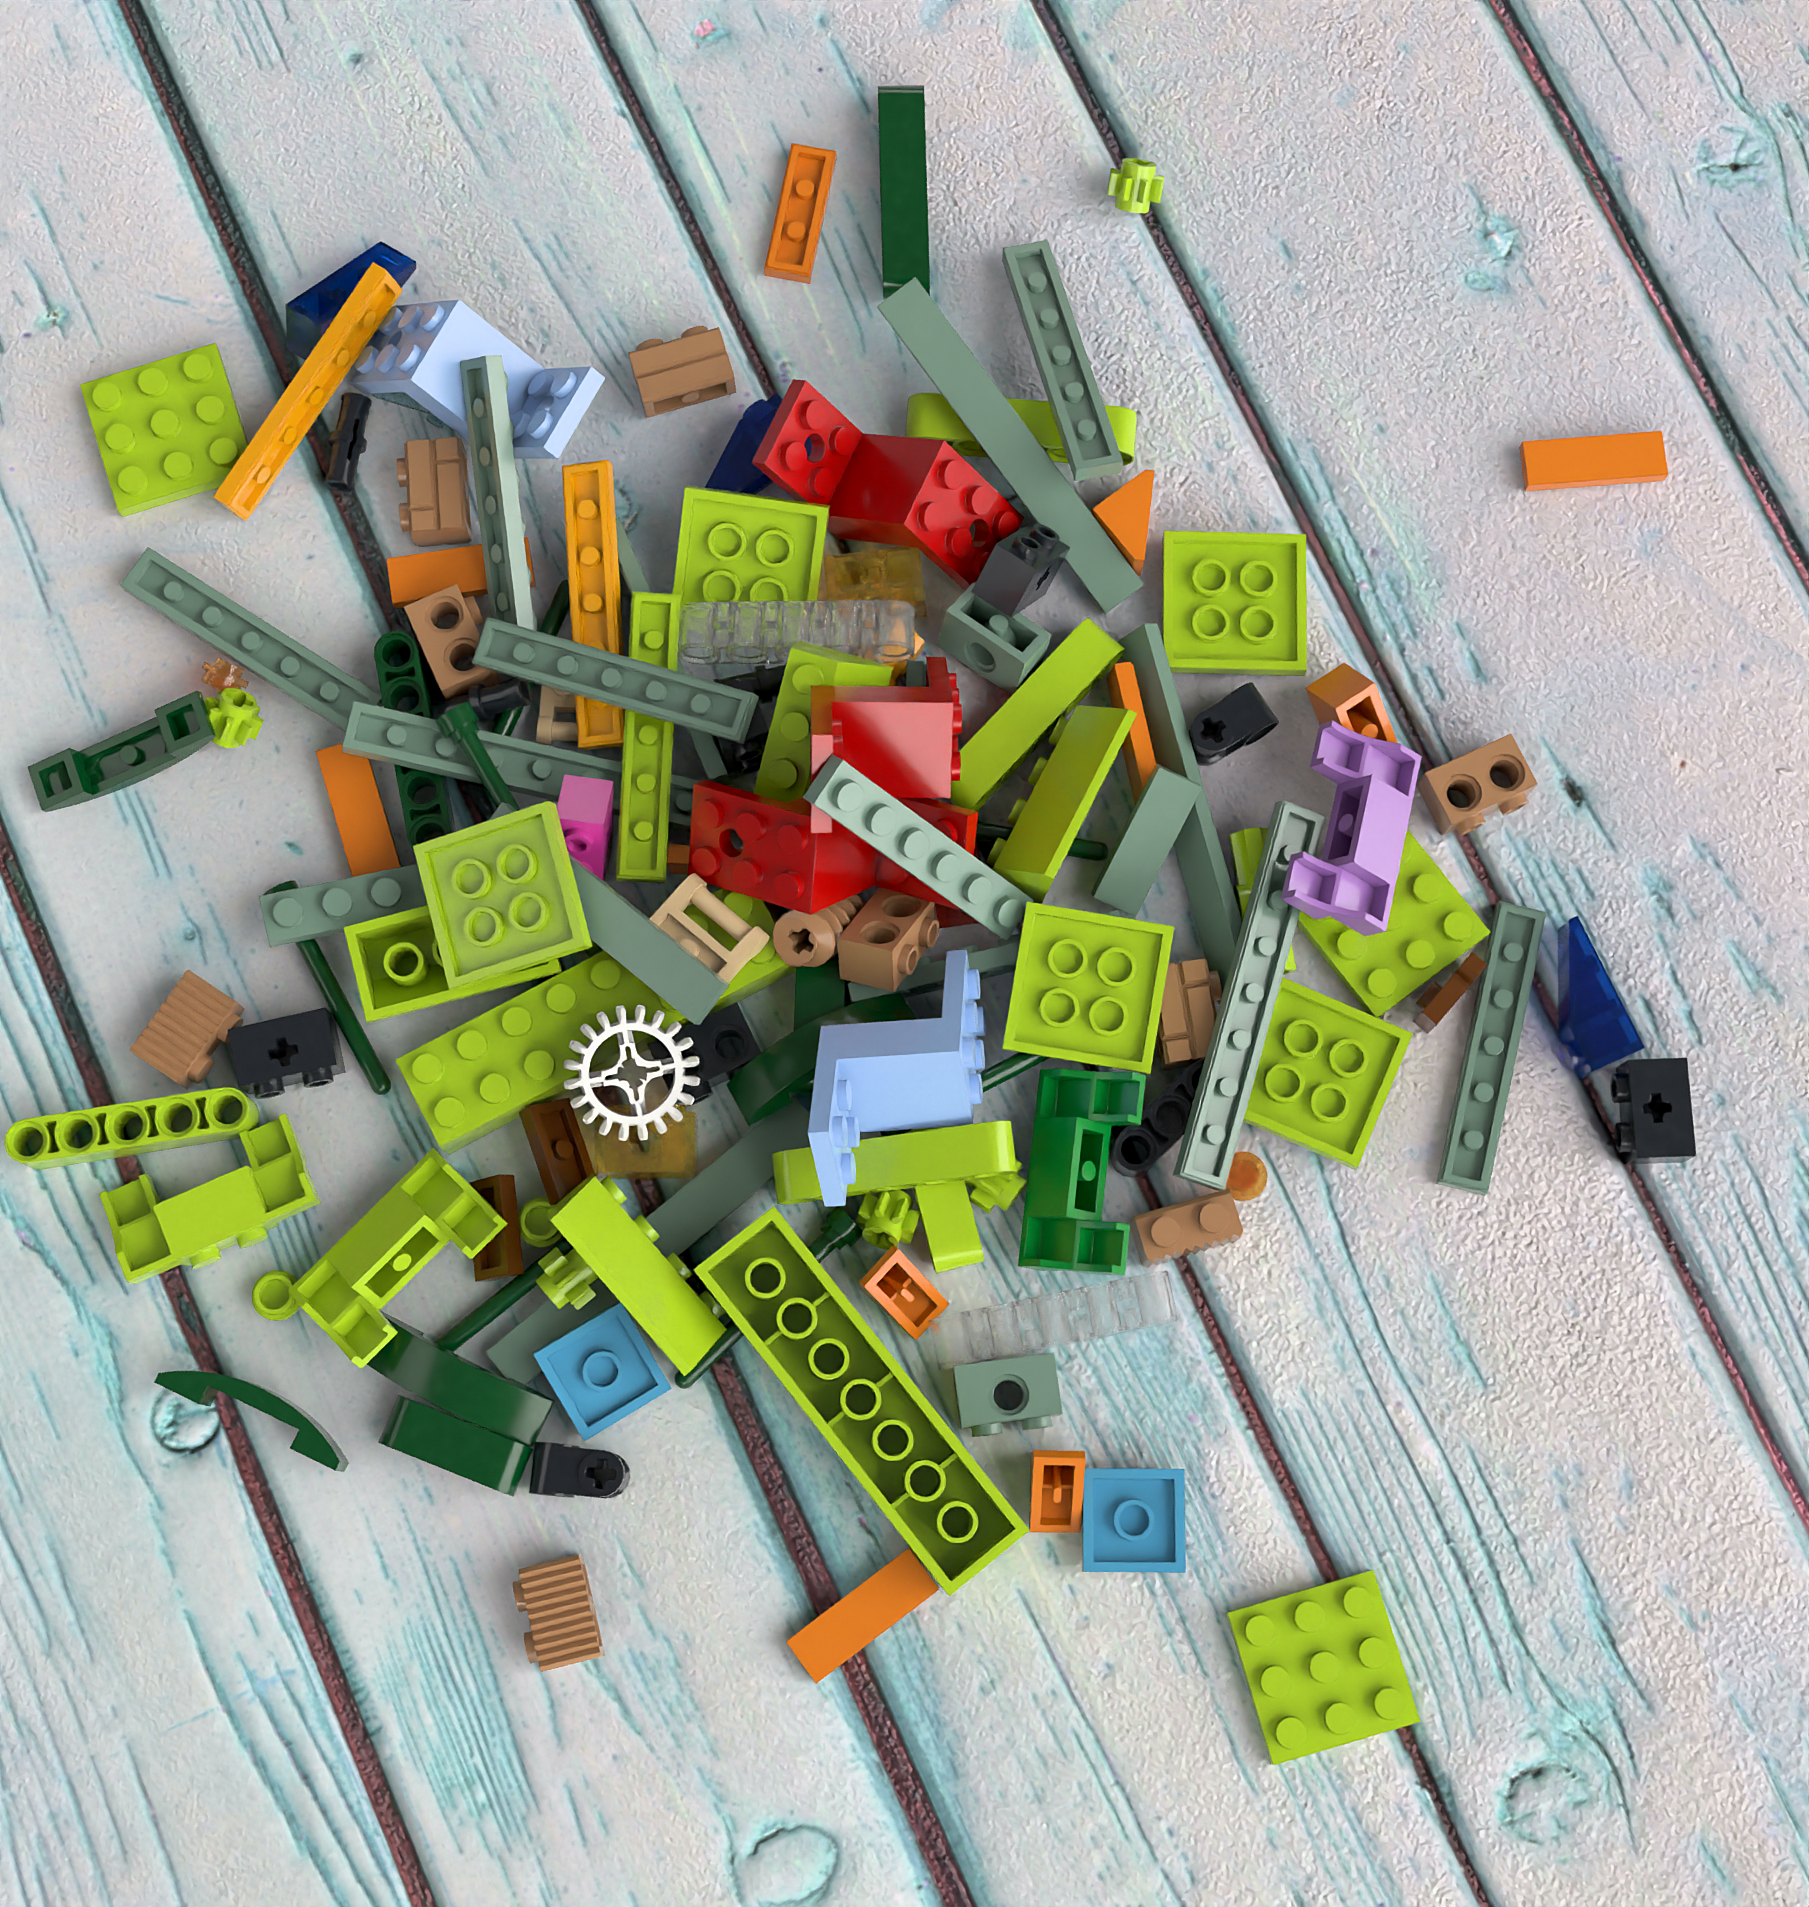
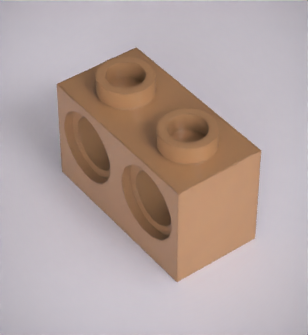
M455 584L404 606L446 700L469 692L470 687L478 684L488 687L501 682L497 672L476 665L469 671H458L455 669L459 659L464 656L475 655L480 639L476 625L483 623L484 619L473 595L464 599L458 585ZM454 614L459 616L457 624L450 629H439L436 627L439 619L445 615Z
M1510 733L1425 772L1416 786L1443 836L1456 829L1459 835L1467 834L1486 823L1484 816L1500 810L1503 816L1519 810L1529 803L1527 797L1538 783L1514 737ZM1498 770L1505 773L1510 780L1511 786L1509 788L1496 786L1490 778V771ZM1457 790L1462 792L1467 798L1468 807L1458 808L1452 805L1447 798V791Z
M879 887L838 937L840 979L894 992L904 978L914 972L918 960L927 948H932L936 943L939 934V921L934 919V903Z

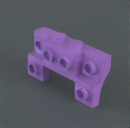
M1333 720L1319 724L1310 768L1337 784L1321 860L1305 851L1291 854L1281 897L1283 901L1314 919L1331 916L1363 936L1386 932L1422 756L1401 743L1387 742L1361 735L1341 726Z

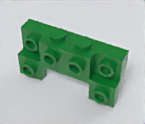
M1063 1068L1040 1069L1018 1259L1019 1267L1038 1271H1075L1092 1275H1125L1130 1225L1120 1222H1104L1101 1219L1111 1126L1141 1125L1146 1075L1135 1072H1094Z

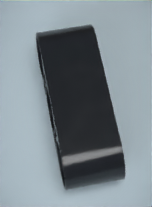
M1205 1059L1191 1064L1142 1112L1141 1125H1128L1119 1134L1110 1152L1111 1164L1118 1173L1131 1178L1142 1176L1184 1137L1196 1093L1192 1086V1077L1196 1074H1201ZM1163 1107H1171L1177 1110L1182 1119L1181 1127L1176 1130H1167L1160 1126L1156 1117L1157 1110ZM1132 1140L1141 1143L1147 1152L1146 1161L1142 1164L1127 1162L1121 1153L1122 1144Z

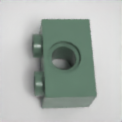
M973 582L946 610L937 646L1012 696L1043 663L1052 634L1021 613L1009 617L971 592L975 585V582Z
M1054 1352L957 1365L952 1368L960 1429L971 1428L972 1437L1003 1433L1001 1424L1018 1421L1022 1422L1023 1430L1052 1427L1051 1417L1063 1414ZM1010 1382L1020 1389L1022 1400L1018 1408L1003 1410L997 1406L993 1393L995 1387L1000 1383Z

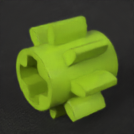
M1139 158L1122 159L1121 169L1111 168L1107 195L1116 196L1115 207L1117 209L1132 213L1149 212L1150 202L1160 203L1164 176L1155 175L1156 163Z
M226 688L223 691H218L215 698L206 697L205 705L216 735L211 740L212 742L225 748H237L240 745L245 746L248 738L256 740L264 720L258 717L260 707L257 706V702L252 695L237 688Z
M1015 1159L1017 1172L1013 1174L966 1180L965 1183L974 1189L970 1195V1201L988 1214L995 1205L1006 1212L1027 1184V1181L1018 1175L1022 1169V1163Z
M883 1190L877 1194V1197L870 1193L865 1194L856 1220L858 1226L864 1227L862 1232L863 1238L869 1244L884 1250H889L892 1245L897 1247L900 1240L910 1244L921 1215L919 1211L911 1210L914 1204L912 1198L902 1190Z
M555 1247L538 1262L545 1273L535 1281L559 1310L569 1301L579 1310L596 1296L589 1284L597 1279L598 1275L574 1248L564 1256Z

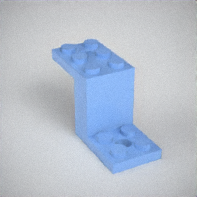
M449 300L392 307L379 325L380 333L374 343L366 347L358 356L354 365L357 371L349 383L363 394L405 392L469 441L460 362L485 355H502L504 371L508 378L507 401L509 418L514 427V438L512 441L514 459H558L605 377L591 366L545 369L460 300Z
M953 950L946 953L942 1018L821 1026L808 1136L825 1207L845 1206L847 1185L855 1184L856 1181L855 1157L851 1153V1148L859 1147L860 1132L955 1127L973 1124L974 1105L982 1104L983 1102L982 1079L980 1074H976V1070H982L985 1067L984 1045L982 1039L978 1040V1036H986L987 1021L985 1007L977 1006L975 999H980V977L978 969L970 970L967 950Z

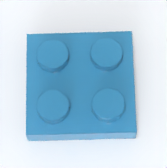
M617 1301L532 1352L583 1441L588 1440L672 1389L620 1301Z
M1085 1468L1082 1502V1572L1186 1573L1184 1469Z

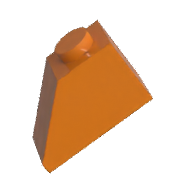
M1342 663L1305 688L1319 724L1333 720L1341 726L1361 735L1398 743L1375 682L1346 663Z

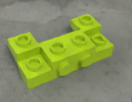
M286 1113L279 1115L278 1119L251 1131L244 1130L239 1133L251 1167L245 1165L160 1202L151 1176L146 1173L140 1175L139 1179L110 1192L105 1190L99 1193L111 1227L115 1253L126 1282L135 1285L181 1264L184 1266L191 1264L193 1269L208 1266L222 1258L220 1251L236 1244L239 1245L240 1249L254 1246L269 1237L267 1231L279 1226L278 1222L321 1204L305 1164L307 1159L292 1122Z
M432 1148L288 1292L299 1306L339 1346L349 1360L362 1369L398 1333L380 1310L450 1240L465 1255L472 1259L508 1223L438 1151Z

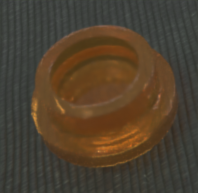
M217 657L214 665L204 661L201 667L206 670L201 681L220 691L226 688H247L249 681L241 678L244 671L243 668L220 657Z
M1249 1152L1234 1153L1225 1189H1230L1235 1201H1250L1263 1192L1267 1184L1268 1175L1262 1160Z

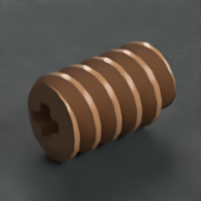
M855 894L811 915L793 909L783 914L775 923L773 930V943L779 957L788 966L817 967L835 957L838 953V937L865 905L863 900Z

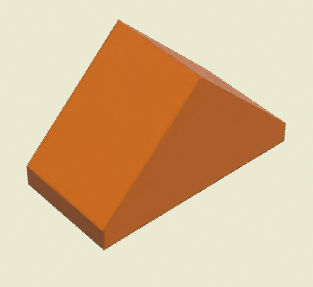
M1154 470L1142 471L1092 509L1094 518L1137 576L1141 575L1145 560Z
M894 1245L859 1281V1289L914 1340H917L949 1305L948 1301Z
M1033 1450L1030 1452V1532L1080 1533L1086 1460L1085 1451Z

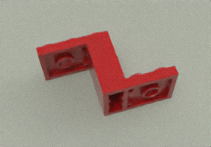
M792 380L752 460L756 467L795 501L830 505L827 529L837 538L918 548L965 591L973 582L976 583L996 543L1018 531L1024 519V516L945 440L862 433L806 380ZM810 437L812 442V451L810 456L807 458V451L804 444L806 439ZM972 523H974L975 527L973 540L969 531Z
M926 657V687L811 686L810 786L831 754L844 760L894 798H950L951 781H960L961 754L958 751V735L955 734L962 733V704H959L956 673H948L946 657ZM810 803L811 833H832V818Z
M703 780L693 785L688 876L695 873L707 884L809 915L873 886H879L960 910L834 819H832V833H811L810 802L803 797L786 803L708 780ZM895 798L974 856L978 811L931 798ZM732 829L736 830L738 836L743 840L742 852L736 850L731 842L730 834Z

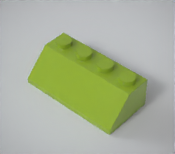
M801 640L793 645L789 652L753 793L788 803L803 797L809 789L811 686H889L893 667Z
M1077 705L1070 720L1060 717L1048 741V743L1056 746L1049 760L1041 756L1039 757L1028 779V783L1035 786L1029 799L1026 800L1019 796L1006 822L1014 826L1008 840L1005 841L998 837L986 860V864L992 866L993 871L1033 899V903L1042 904L1125 741L1137 715L1136 712L1122 708Z
M428 905L344 927L367 1023L561 973L559 958L460 990H451L448 988Z
M592 1173L547 1211L546 1214L554 1226L685 1376L727 1330L718 1320L725 1311L707 1290L699 1296L686 1283V1280L693 1274L674 1252L666 1258L653 1244L660 1237L659 1234L641 1214L634 1220L631 1219L620 1206L628 1198L610 1177L607 1176L600 1182Z

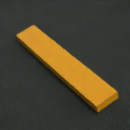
M372 262L213 496L242 520L246 521L251 516L402 293L403 289L386 269Z
M608 460L562 466L572 641L624 656L613 465ZM575 695L578 748L592 750L623 746L625 709Z

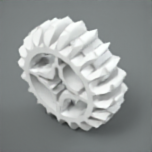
M623 1005L616 1006L618 1022L610 1024L606 1014L601 1011L596 1015L598 1022L603 1027L600 1031L595 1033L591 1026L586 1023L580 1027L582 1033L590 1038L587 1045L585 1046L575 1040L570 1042L569 1048L581 1053L582 1056L580 1061L572 1059L564 1061L563 1066L565 1069L579 1070V1078L565 1080L564 1087L565 1089L581 1087L583 1094L574 1097L570 1104L572 1108H578L588 1102L591 1109L584 1114L582 1121L585 1124L593 1122L598 1114L602 1116L604 1120L599 1128L600 1134L607 1135L612 1123L620 1124L618 1131L619 1140H627L629 1126H637L639 1139L646 1140L648 1139V1131L645 1124L654 1121L658 1132L663 1134L667 1131V1127L660 1117L668 1112L675 1121L679 1122L683 1119V1115L673 1106L675 1102L680 1100L687 1105L693 1104L694 1097L682 1092L684 1084L691 1086L699 1085V1077L685 1075V1067L699 1065V1058L697 1056L682 1057L680 1051L691 1047L693 1041L690 1037H687L675 1043L672 1037L681 1028L677 1021L671 1023L666 1031L659 1028L664 1019V1012L657 1010L653 1015L651 1023L643 1021L645 1006L637 1005L635 1020H626V1010ZM632 1030L643 1031L658 1038L668 1049L671 1058L660 1060L641 1058L635 1048ZM617 1033L619 1043V1058L617 1062L607 1069L589 1073L591 1058L598 1046L608 1037ZM626 1046H629L631 1058L634 1059L637 1066H645L646 1068L658 1066L656 1070L646 1071L645 1078L639 1077L642 1082L636 1085L637 1099L634 1098L633 1089L629 1086L626 1079H618V1077L605 1078L607 1075L617 1074L618 1067L624 1068L621 1063L627 1060ZM674 1073L673 1082L666 1097L657 1106L646 1111L644 1098L646 1084L655 1077ZM609 1085L623 1088L628 1095L631 1114L619 1113L606 1107L596 1097L592 1088Z

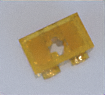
M898 547L823 556L827 600L833 628L889 622L891 619L898 621L927 617L920 550L918 548Z
M674 1104L673 1106L683 1115V1119L677 1122L668 1112L660 1117L667 1127V1131L663 1134L658 1132L654 1121L645 1124L647 1130H651L654 1138L660 1139V1142L651 1143L649 1152H643L639 1144L634 1143V1140H640L637 1126H629V1135L626 1141L619 1140L618 1131L620 1124L612 1123L607 1135L600 1134L599 1128L604 1118L598 1114L595 1118V1175L599 1180H603L607 1176L610 1179L695 1178L698 1175V1119L695 1112H686V1105ZM630 1105L608 1106V1108L616 1112L631 1114Z

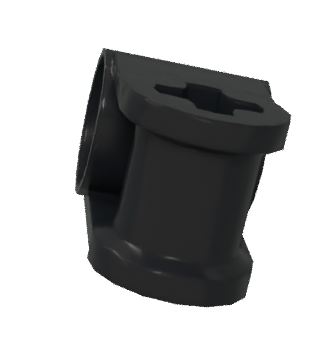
M1252 682L1244 684L1194 718L1188 733L1197 764L1200 766L1213 765L1243 746L1251 745L1271 732L1279 724V720ZM1202 734L1204 737L1208 738L1213 735L1217 739V741L1215 742L1212 738L1206 739L1204 741L1200 736Z
M535 1442L529 1493L574 1498V1496L615 1498L628 1487L631 1478L630 1468L621 1456L605 1450L585 1449L568 1444ZM605 1461H607L608 1468L616 1470L615 1480H607L605 1488L602 1489L601 1481L594 1479L593 1473L595 1469H603Z

